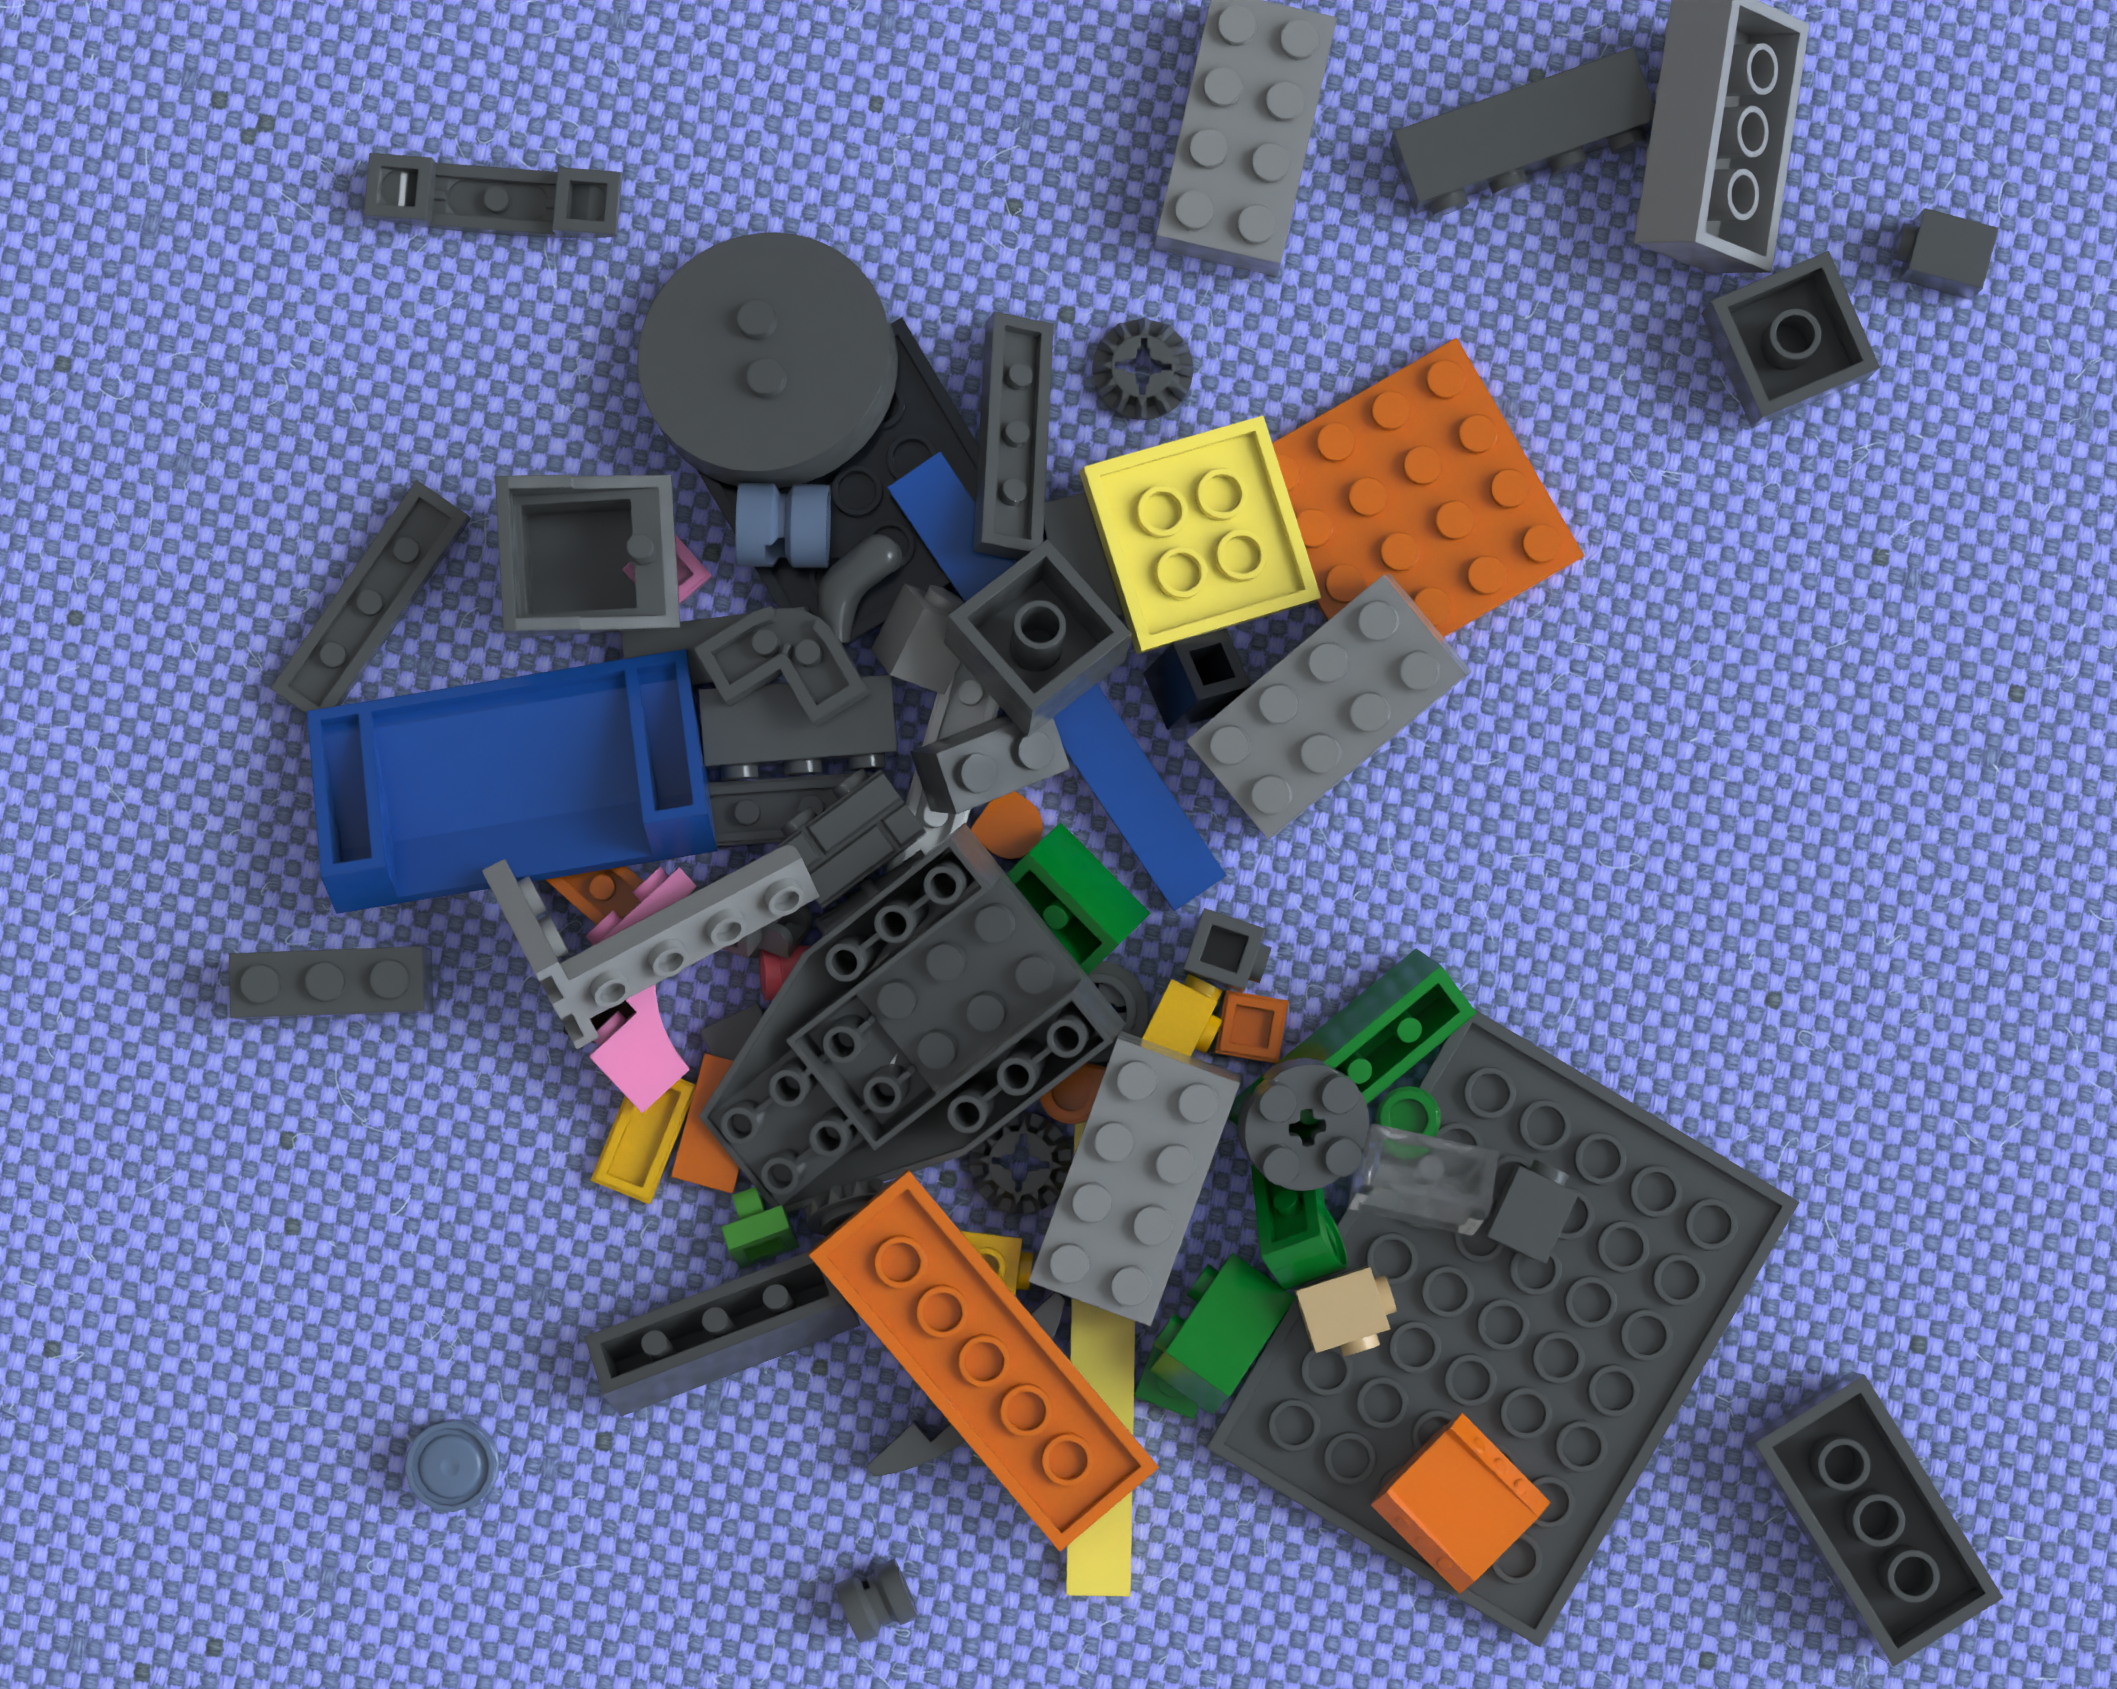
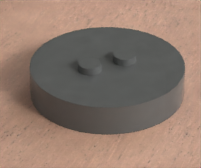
M773 232L743 235L721 242L699 253L674 273L661 288L644 320L638 344L637 366L641 391L649 411L666 440L688 464L701 473L729 485L738 486L739 483H774L779 489L792 487L793 484L807 483L826 475L852 458L868 442L883 421L890 406L897 379L898 355L893 328L879 295L870 280L857 265L838 250L820 241L795 234Z

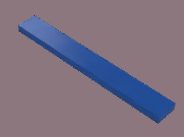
M941 452L887 487V490L964 603L1015 564V561L1012 559L973 552L976 504ZM1097 683L1053 717L1065 753L1172 911H1176L1227 876Z

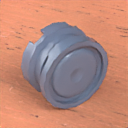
M451 1419L428 1427L415 1438L407 1452L405 1473L410 1489L420 1502L434 1510L456 1512L472 1507L491 1492L499 1478L501 1459L496 1442L484 1428L471 1421Z

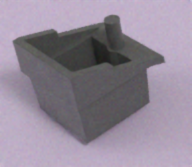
M672 475L495 476L503 632L509 638L681 629ZM629 562L635 571V584L622 571Z

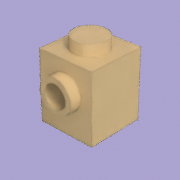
M1369 1266L1360 1267L1293 1289L1312 1350L1315 1353L1340 1346L1342 1355L1348 1356L1379 1346L1377 1333L1390 1330L1386 1315L1397 1312L1386 1276L1382 1275L1374 1278Z

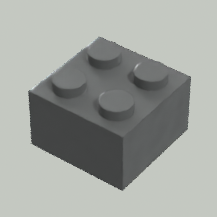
M1829 251L1713 299L1701 313L1752 429L1866 381L1880 368Z
M1047 539L948 615L944 643L1021 731L1029 737L1126 660L1132 633Z

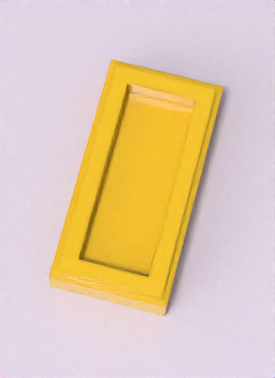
M680 1078L643 1113L624 1096L590 1181L649 1205L652 1204L687 1118L696 1084Z

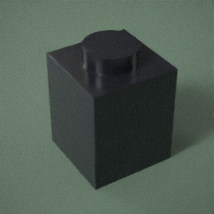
M1227 629L1173 642L1143 673L1167 730L1214 718L1251 686Z

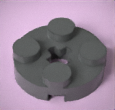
M1292 1059L1271 1067L1262 1075L1265 1080L1256 1087L1252 1096L1247 1093L1240 1106L1237 1130L1243 1153L1266 1179L1291 1190L1306 1191L1319 1189L1335 1182L1340 1177L1353 1174L1362 1162V1150L1367 1142L1369 1133L1367 1104L1354 1081L1332 1066L1317 1059ZM1309 1109L1310 1115L1314 1119H1318V1124L1309 1137L1301 1140L1298 1134L1289 1133V1124L1298 1122L1300 1120V1111Z

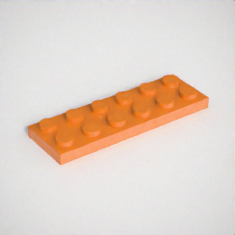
M908 1168L808 1252L809 1257L1059 1552L1159 1469L1153 1458Z

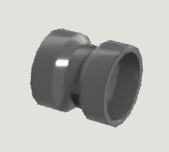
M895 1558L877 1565L874 1574L868 1576L865 1581L852 1576L835 1584L844 1613L859 1643L878 1636L881 1624L883 1623L889 1624L894 1622L903 1625L919 1618L914 1599Z

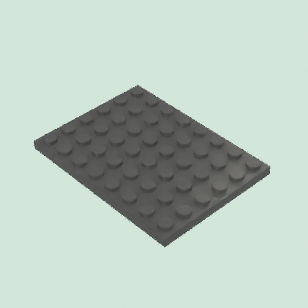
M1475 1010L1477 1014L1446 1038L1418 1085V1088L1428 1092L1439 1106L1441 1123L1437 1135L1425 1147L1412 1151L1399 1150L1391 1147L1386 1142L1384 1143L1337 1223L1346 1249L1347 1268L1301 1285H1308L1360 1267H1371L1374 1278L1382 1275L1386 1276L1394 1298L1397 1312L1386 1315L1390 1330L1377 1333L1379 1346L1359 1353L1343 1356L1340 1346L1315 1353L1312 1350L1295 1298L1273 1331L1207 1443L1206 1448L1521 1637L1541 1647L1800 1202ZM1534 1159L1569 1175L1565 1187L1579 1193L1547 1264L1539 1263L1482 1236L1513 1167L1522 1166L1529 1170ZM1463 1413L1551 1503L1540 1517L1471 1586L1459 1594L1370 1504L1387 1481L1439 1429Z

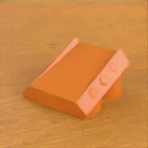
M1461 1413L1439 1429L1387 1481L1370 1505L1461 1594L1540 1517L1551 1502Z

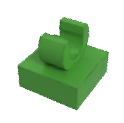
M756 1187L732 1195L740 1220L722 1226L721 1229L728 1250L740 1269L800 1247L794 1227L782 1205L767 1210L763 1198L759 1196Z

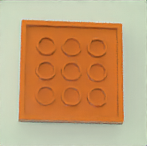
M1457 337L1272 443L1321 595V599L1315 603L1327 622L1382 575L1391 574L1445 638L1578 562L1585 556Z

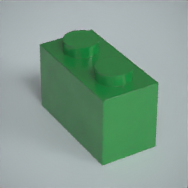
M1061 822L1007 873V876L1087 976L1151 914Z
M1234 1253L1227 1258L1218 1270L1210 1264L1206 1265L1186 1294V1296L1195 1301L1193 1307L1184 1319L1174 1313L1152 1344L1162 1352L1149 1371L1211 1415L1231 1396L1296 1298Z

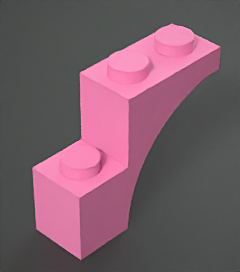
M660 866L632 892L640 902L621 919L612 910L585 937L594 946L687 897L697 886L680 867H677L668 875ZM656 984L626 999L635 1012L627 1019L619 1011L614 1013L596 1030L600 1038L594 1040V1042L598 1046L589 1053V1057L641 1113L646 1111L690 1070L671 1043L663 1026L658 1010Z

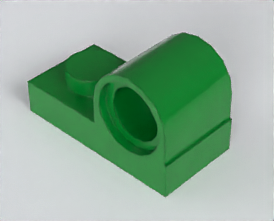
M1251 1164L1260 1255L1280 1286L1285 1290H1289L1345 1270L1348 1266L1346 1249L1339 1229L1325 1207L1323 1187L1306 1191L1286 1189L1281 1185L1270 1182L1260 1173L1256 1166Z

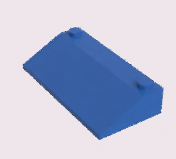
M686 649L307 711L320 874L336 914L491 889L482 870L503 859L508 863L517 882L527 876L533 882L718 851L708 777L704 765L702 740Z

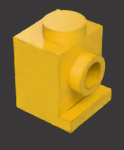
M1190 974L1187 975L1183 984L1171 979L1142 1039L1188 1056L1192 1055L1194 1049L1206 1054L1222 1022V1019L1212 1015L1222 990Z

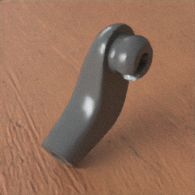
M870 535L850 549L822 577L818 586L817 617L830 626L842 643L850 642L855 613L862 596L870 588L900 567L902 562L900 546L886 535Z

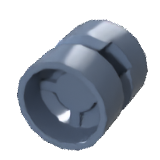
M739 483L735 527L736 561L738 566L774 567L779 558H787L793 568H828L831 533V494L829 485L793 484L788 493H780L774 483Z

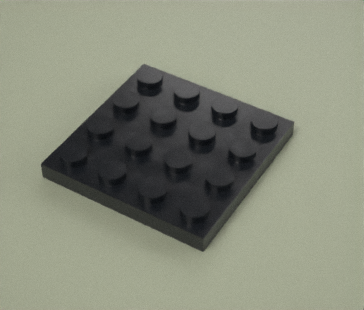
M902 317L891 323L897 345L898 371L895 391L883 421L868 442L852 458L826 475L803 483L830 486L831 533L828 568H793L787 558H779L774 567H754L778 608L810 607L811 614L817 616L818 586L829 568L865 537L882 534L895 541L902 551L901 565L895 572L890 573L862 596L855 613L850 642L842 643L844 647L884 625L904 584L926 592L930 585L939 586L944 589L952 585L887 490V487L941 452L976 504L979 446ZM698 471L735 534L738 486L720 482ZM791 487L779 488L778 490L780 493H788Z

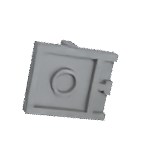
M785 845L579 954L560 962L559 958L568 954L569 951L550 914L539 920L536 916L547 909L530 877L527 876L517 882L505 859L482 870L527 960L576 1049L600 1038L590 1018L621 1004L635 994L670 976L678 974L688 966L726 946L735 944L743 937L783 916L795 912L800 907L820 897L797 849L794 846Z

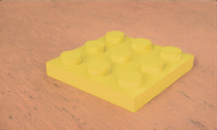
M1264 416L1084 466L1079 471L1129 631L1132 633L1131 638L1136 654L1314 603L1321 599Z

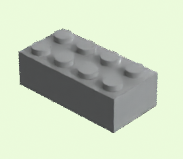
M1210 0L1156 233V250L1278 277L1337 17L1264 0Z
M1671 0L1669 19L1665 27L1666 39L1660 78L1655 92L1656 104L1651 136L1646 151L1640 206L1636 215L1635 244L1708 273H1772L1809 23L1759 0Z
M1385 574L1186 741L1269 840L1280 833L1472 671L1391 574Z
M1120 1031L1028 1282L1151 1327L1240 1086L1241 1074Z

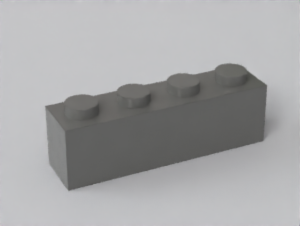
M1632 47L1395 130L1389 145L1414 214L1431 209L1433 217H1439L1469 204L1467 196L1490 188L1493 196L1503 195L1527 185L1529 182L1526 175L1550 167L1552 175H1559L1588 163L1586 156L1588 153L1609 146L1612 154H1619L1643 145L1648 141L1645 133L1651 132L1655 106L1634 48Z
M808 1252L587 1335L584 1338L602 1395L620 1416H624L861 1326L854 1308L809 1257Z

